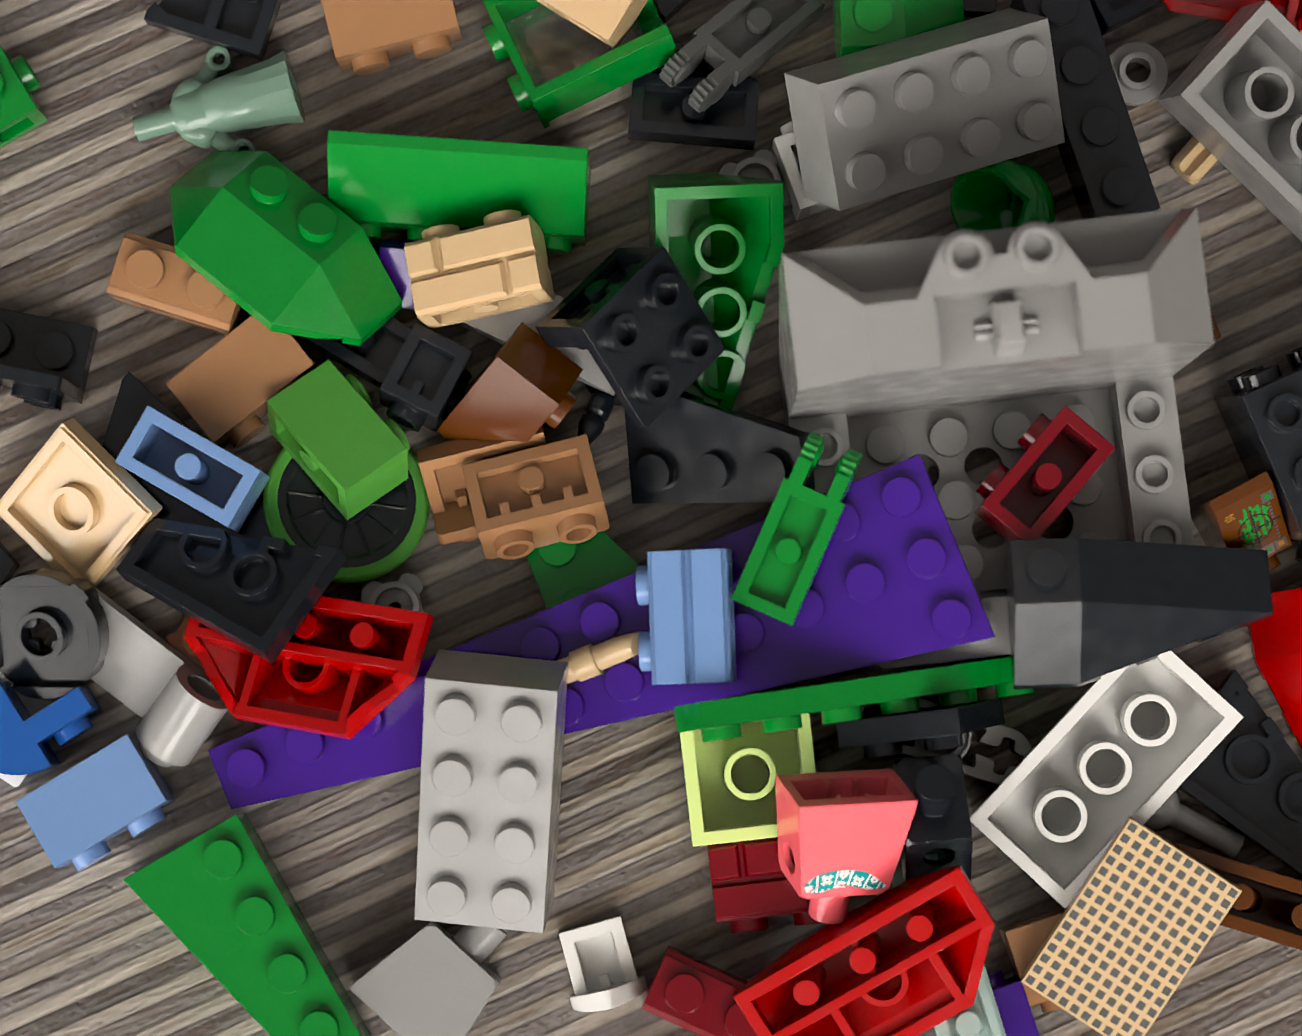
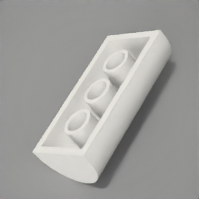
M1171 650L1158 655L1157 659L1138 666L1135 663L1102 675L970 816V821L1066 909L1127 817L1130 815L1144 825L1242 720L1243 716Z

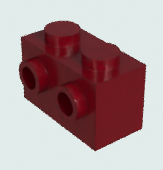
M1066 405L1053 420H1050L1041 413L1017 441L1018 444L1027 450L1011 470L1000 462L976 490L985 500L974 513L1009 542L1011 540L1039 539L1116 448Z

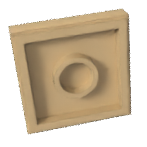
M74 418L61 423L0 499V517L52 569L65 572L73 578L86 579L95 587L99 585L146 529L151 520L163 508L122 466L115 463V459Z

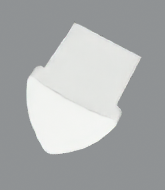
M621 915L558 933L575 995L569 997L573 1010L580 1012L609 1010L637 998L648 989L645 976H637Z

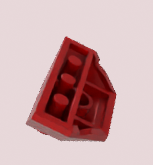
M321 596L273 664L192 618H189L184 638L193 653L198 656L207 676L231 715L235 718L351 740L416 680L434 617L424 612Z
M960 864L902 882L848 913L847 919L844 922L829 924L799 941L736 991L733 998L757 1036H919L974 1005L995 920Z

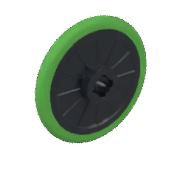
M283 447L269 469L267 475L270 479L263 492L264 516L271 536L286 539L289 545L317 549L319 544L340 548L347 560L331 582L358 583L389 573L411 555L419 544L428 522L430 503L417 458L411 450L407 451L408 479L349 520H346Z

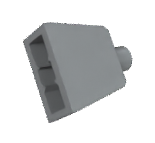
M432 921L358 979L349 989L400 1036H467L502 980L483 961L507 934L503 929L464 925L454 936L440 922Z

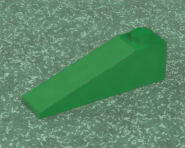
M716 173L648 175L650 247H665L724 345L723 353L685 392L703 397L704 402L732 411L746 368L745 361L757 324H760L766 305L764 301L775 267H778L784 248L783 182Z

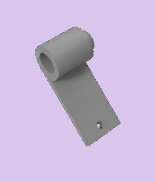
M97 589L99 603L102 605L108 621L109 647L102 669L91 679L143 718L135 731L140 741V749L150 761L162 767H171L172 765L183 767L188 765L228 708L203 669ZM54 628L44 641L50 648L52 641L57 639V633Z

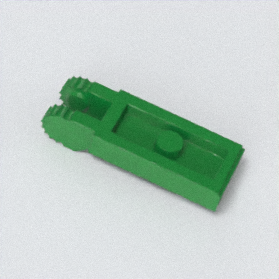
M813 432L807 437L789 479L783 478L731 598L791 626L795 624L844 512L846 504L842 502L851 486L863 455L849 448L845 455L841 456L834 472L835 478L827 496L807 488L805 484L813 468L817 466L824 450L825 437Z

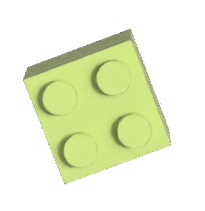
M809 713L801 714L803 728L763 733L761 720L740 723L742 737L702 742L701 729L680 732L693 847L777 837L776 776L816 773Z

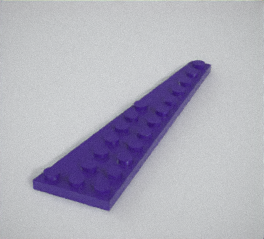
M917 455L851 483L842 502L846 504V507L794 626L734 601L737 681L652 685V671H641L639 654L624 662L604 669L603 673L583 682L577 680L567 684L564 734L674 710L673 706L728 698L996 637L921 456ZM766 518L691 549H732L733 593ZM635 572L450 650L557 661L569 656V652L590 643L594 646L621 635L639 631H650L649 605H638ZM435 656L421 661L416 680L351 740L266 725L209 749V755L230 808H240L421 767L425 677Z

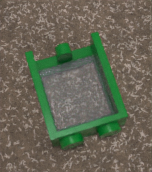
M482 0L492 20L491 23L481 27L498 62L510 57L517 73L506 78L522 112L534 107L544 128L550 126L549 121L655 69L665 66L669 58L677 53L672 35L667 25H663L659 18L653 0L646 2L621 45L615 49L535 0Z

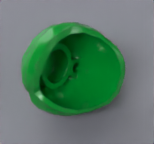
M1009 159L960 174L954 181L950 195V211L958 230L967 229L978 232L1020 227L1028 222L1038 221L1049 224L1055 221V206L1052 192L1042 176L1029 165Z

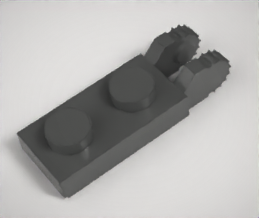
M733 0L693 33L692 40L669 58L668 62L661 69L659 78L672 88L691 75L701 61L705 59L715 70L696 85L688 99V104L699 113L704 112L712 104L714 105L720 100L732 84L735 87L818 20L822 16L825 4L821 0Z

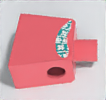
M893 768L783 774L776 776L778 861L780 868L797 894L805 899H810L808 914L811 918L825 924L842 923L847 919L850 896L882 894L890 888L918 800Z

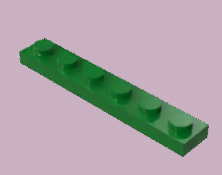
M1011 657L673 707L677 733L701 729L702 742L742 737L740 723L761 720L763 733L803 728L801 714L821 711L823 724L862 719L860 705L880 703L881 715L920 710L918 698L920 696L937 694L939 707L978 701L976 688L994 685L996 698L1034 693L1035 691L1034 689H1013Z

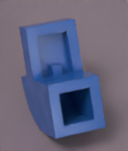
M0 678L1 774H35L61 765L48 742L56 739L61 747L80 737L93 727L88 717L102 709L89 687L78 686L31 716L17 692L10 688L12 685L7 678Z

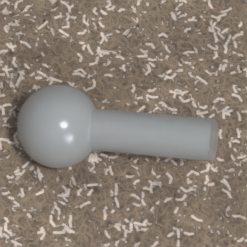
M1176 790L1144 824L1152 830L1170 826L1230 858H1234L1239 853L1244 842L1242 834L1181 804Z

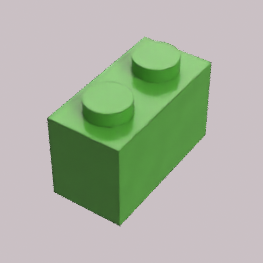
M328 359L267 400L269 427L272 435L289 452L292 458L345 519L349 520L408 479L407 451L410 450V444L406 435L394 420L387 418L383 421L370 407L371 400L359 380L352 374L344 377Z

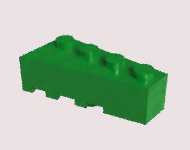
M247 813L232 816L123 879L270 1036H371Z

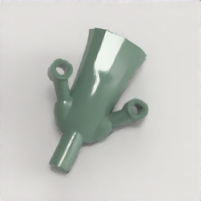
M222 46L212 47L206 55L205 64L195 77H189L178 85L172 94L169 107L132 117L133 127L139 142L177 132L185 141L201 148L209 149L213 147L218 151H243L244 149L257 151L251 141L247 139L236 141L227 133L285 123H304L305 115L301 97L286 51L283 50L267 60L230 73L234 67L231 53ZM224 56V63L221 65H217L216 60L219 57ZM217 75H223L219 78L214 79Z

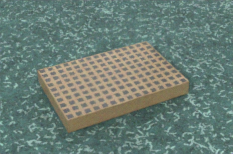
M1129 815L1020 977L1021 982L1103 1036H1145L1242 890L1239 886Z

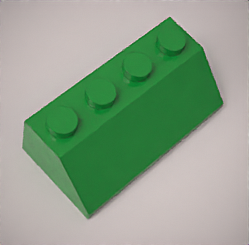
M328 130V200L364 229L370 242L381 241L382 232L407 234V242L422 240V232L433 226L453 224L459 226L460 231L483 226V218L488 214L502 210H517L521 212L522 216L530 215L541 227L547 254H571L572 245L586 246L591 178L588 148Z

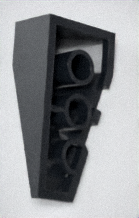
M1086 538L1011 540L1005 562L1013 689L1080 687L1099 680L1102 675L1135 663L1138 666L1157 659L1158 655L1195 641L1197 643L1206 641L1271 617L1273 614L1267 550Z

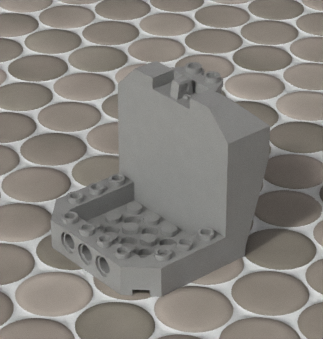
M1197 207L1049 224L1035 221L1014 228L978 232L965 229L943 236L782 254L779 265L778 369L785 425L807 433L813 432L825 437L822 456L817 466L814 467L815 491L821 494L828 493L835 478L834 472L841 456L845 455L849 448L863 454L852 482L917 455L930 460L937 471V481L934 485L935 492L996 636L871 665L877 671L1011 656L1005 562L1010 542L1005 540L997 548H986L975 540L972 533V525L978 515L974 512L985 499L976 492L980 485L968 478L964 464L969 453L975 450H987L996 456L999 463L1002 462L1011 470L1027 451L1017 441L1041 413L1050 420H1053L1066 405L1116 447L1064 508L1070 518V530L1065 538L1195 545L1173 375L1214 345Z

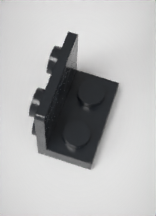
M665 247L616 248L536 326L548 347L588 349L637 427H649L724 351L722 341Z
M0 308V392L1 388L12 389L11 396L24 399L26 404L61 411L63 400L82 404L98 330L91 326Z

